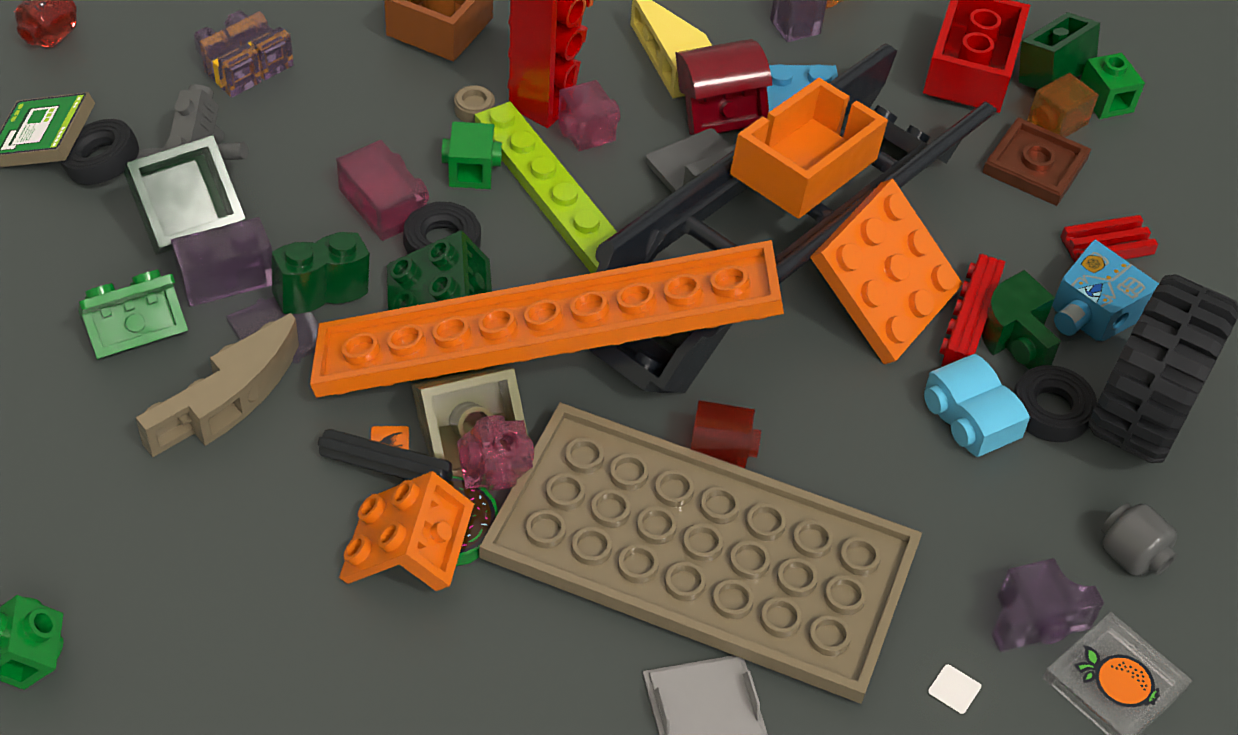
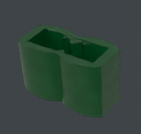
M338 232L323 237L315 243L294 242L272 252V293L282 313H306L320 308L325 303H347L365 296L368 293L370 253L359 234L355 232Z

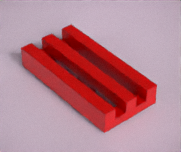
M1141 215L1067 226L1063 228L1061 239L1074 262L1085 251L1080 249H1086L1095 239L1123 259L1154 255L1159 245L1155 238L1149 239L1151 234L1149 228L1141 227L1144 221ZM1135 240H1136V242H1130V243H1124V244L1115 245V244H1117V243H1123V242H1129V241H1135Z

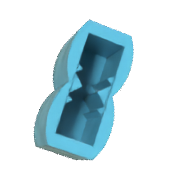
M972 354L929 373L924 391L927 407L932 413L938 414L942 420L951 425V432L955 441L961 447H965L971 454L980 457L1023 438L1030 419L1025 406L1010 389L1001 384L995 371L982 357Z

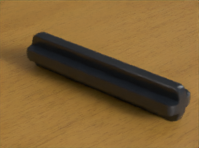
M333 429L325 430L322 437H319L318 440L319 454L321 456L406 480H412L431 471L435 472L447 483L453 477L452 463L445 459Z

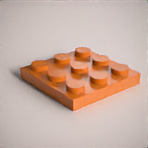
M893 178L881 182L810 256L883 364L897 361L963 285Z

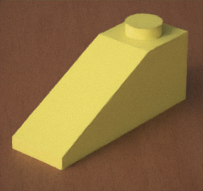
M632 0L630 25L671 97L685 96L679 90L675 52L712 46L705 33L653 0Z

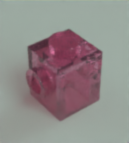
M597 80L559 90V127L564 137H569L578 151L616 141L617 123L620 122V110L616 101L607 96Z

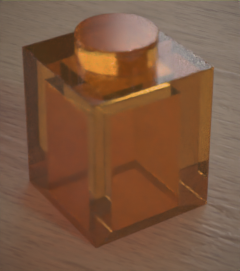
M1068 73L1036 91L1027 121L1067 137L1088 125L1099 95L1071 73Z

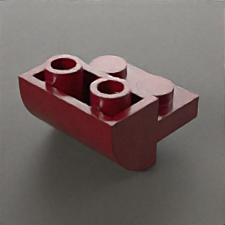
M747 39L675 52L680 93L685 94L690 135H695L709 128H713L717 133L746 128L761 117L767 119L769 112L767 86H773L772 76L766 55L757 41Z

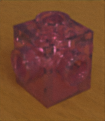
M501 415L487 416L477 420L476 425L457 441L465 489L488 487V490L508 489L517 485V479L533 468L534 446L531 438L526 434L524 420L505 421V417Z

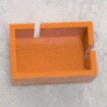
M817 78L768 112L767 119L761 117L738 133L730 174L799 219L877 160L888 119L862 103L855 101L851 104L844 135L841 137L840 132L850 96L823 79Z

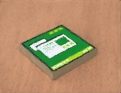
M89 92L17 100L0 130V167L66 161L95 105Z

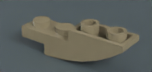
M289 313L276 321L266 323L257 332L239 342L223 347L217 354L210 357L212 375L194 381L187 389L164 402L153 404L144 413L135 417L142 445L149 454L155 457L193 434L206 446L246 418L271 393L291 365L299 348L296 318Z

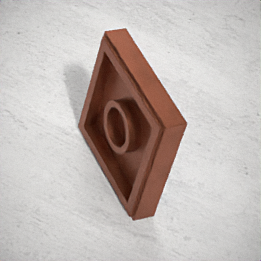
M1017 117L985 162L982 173L1058 206L1088 160L1091 149Z

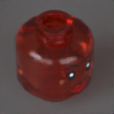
M23 0L15 10V19L18 24L17 32L24 41L31 45L37 44L45 48L55 47L77 25L76 6L72 0Z

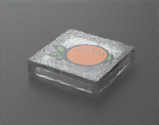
M1112 612L1050 665L1043 676V679L1107 735H1140L1187 690L1192 682L1188 676Z

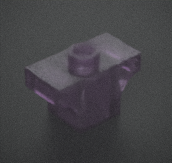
M1055 558L1011 568L1008 570L997 595L1003 610L994 628L992 637L1000 652L1041 641L1043 644H1054L1063 640L1069 634L1091 629L1104 601L1096 586H1082L1069 580L1062 573Z

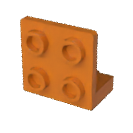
M433 471L412 480H405L400 485L381 493L370 495L359 508V521L353 538L344 551L345 561L339 578L345 583L350 584L394 566L401 565L435 591L449 587L474 503Z

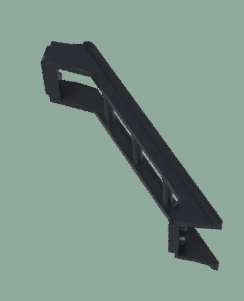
M886 43L829 82V84L850 96L845 116L849 114L851 104L855 101L862 103L868 108L872 106L888 78L897 54L895 48ZM984 101L938 138L927 144L931 138L930 136L912 125H909L906 131L894 124L898 117L877 105L874 111L888 119L883 138L909 154L900 161H897L879 150L877 160L871 165L882 171L883 174L835 211L820 202L807 212V215L819 223L775 257L779 284L811 259L810 256L881 182L893 178L898 187L901 188L937 159L947 164L962 139L994 115L997 109ZM843 127L840 132L841 137H843L845 131ZM735 149L602 242L595 254L596 260L599 262L596 272L653 262L658 253L684 234L691 235L713 251L738 246L702 222L749 187L730 174ZM733 323L720 325L715 328L694 330L677 348L674 354L652 338L588 350L644 391L686 393Z

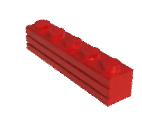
M979 254L977 263H970L966 278L971 280L970 282L964 280L959 295L964 297V300H957L953 315L958 316L957 320L951 318L946 332L951 337L950 339L944 337L939 352L944 355L941 366L975 354L988 317V306L993 292L999 284L1006 261Z

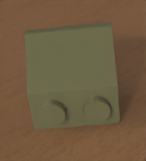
M502 364L411 384L421 432L429 455L450 461L452 463L453 476L466 478L527 462L531 455V448L515 369L513 367Z

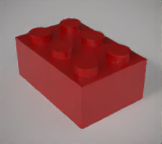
M950 0L932 55L923 94L977 107L985 101L995 107L997 113H1000L1031 5L1013 0Z

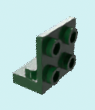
M462 230L400 257L387 265L388 310L492 292L490 259Z

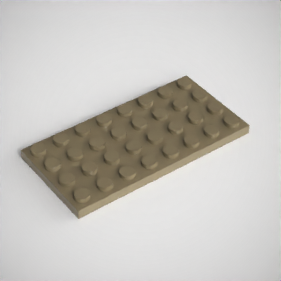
M560 402L479 547V558L862 704L922 532Z

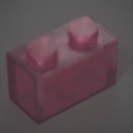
M382 140L336 158L339 190L382 241L404 232V223L411 212L426 206V202L429 201V193L420 178L415 179L406 169L401 156L398 153H392Z

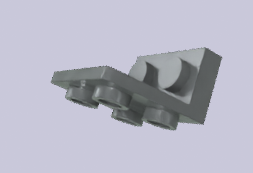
M709 128L646 155V164L673 193L733 151L736 144L730 146L713 128Z

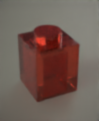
M699 400L691 450L746 469L748 457L757 458L761 438V430L753 428L755 409Z

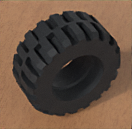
M1165 275L1145 306L1092 413V418L1089 421V428L1094 436L1150 463H1163L1238 319V303L1180 275Z

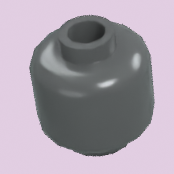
M1129 503L1122 505L1111 514L1101 528V531L1105 534L1103 549L1133 576H1141L1150 571L1155 575H1159L1177 557V553L1172 550L1177 541L1176 529L1147 504H1138L1133 507Z

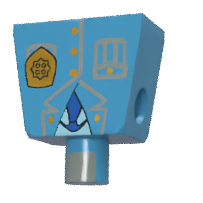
M1095 239L1066 273L1060 283L1052 305L1054 310L1058 312L1054 316V323L1057 329L1065 335L1071 336L1081 329L1096 341H1105L1137 323L1159 283Z

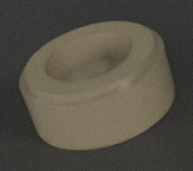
M482 86L464 87L454 97L455 114L464 122L475 123L476 113L495 107L493 93Z

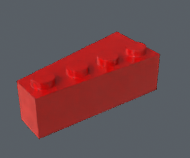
M510 0V16L508 20L510 26V47L508 50V57L510 59L509 101H511L521 115L547 129L572 107L581 64L574 57L585 42L588 30L587 27L581 25L585 8L592 6L594 0Z

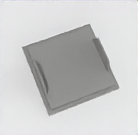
M732 655L643 671L642 674L659 735H768L760 711L758 695L751 673L747 669L745 659Z

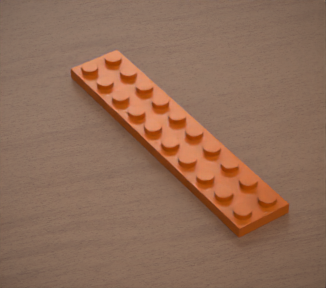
M772 240L319 323L310 386L316 398L335 394L341 395L351 391L390 386L396 383L424 378H436L446 374L481 370L491 366L526 362L541 357L575 353L580 350L620 345L625 342L665 337L675 333L715 328L720 325L784 314Z

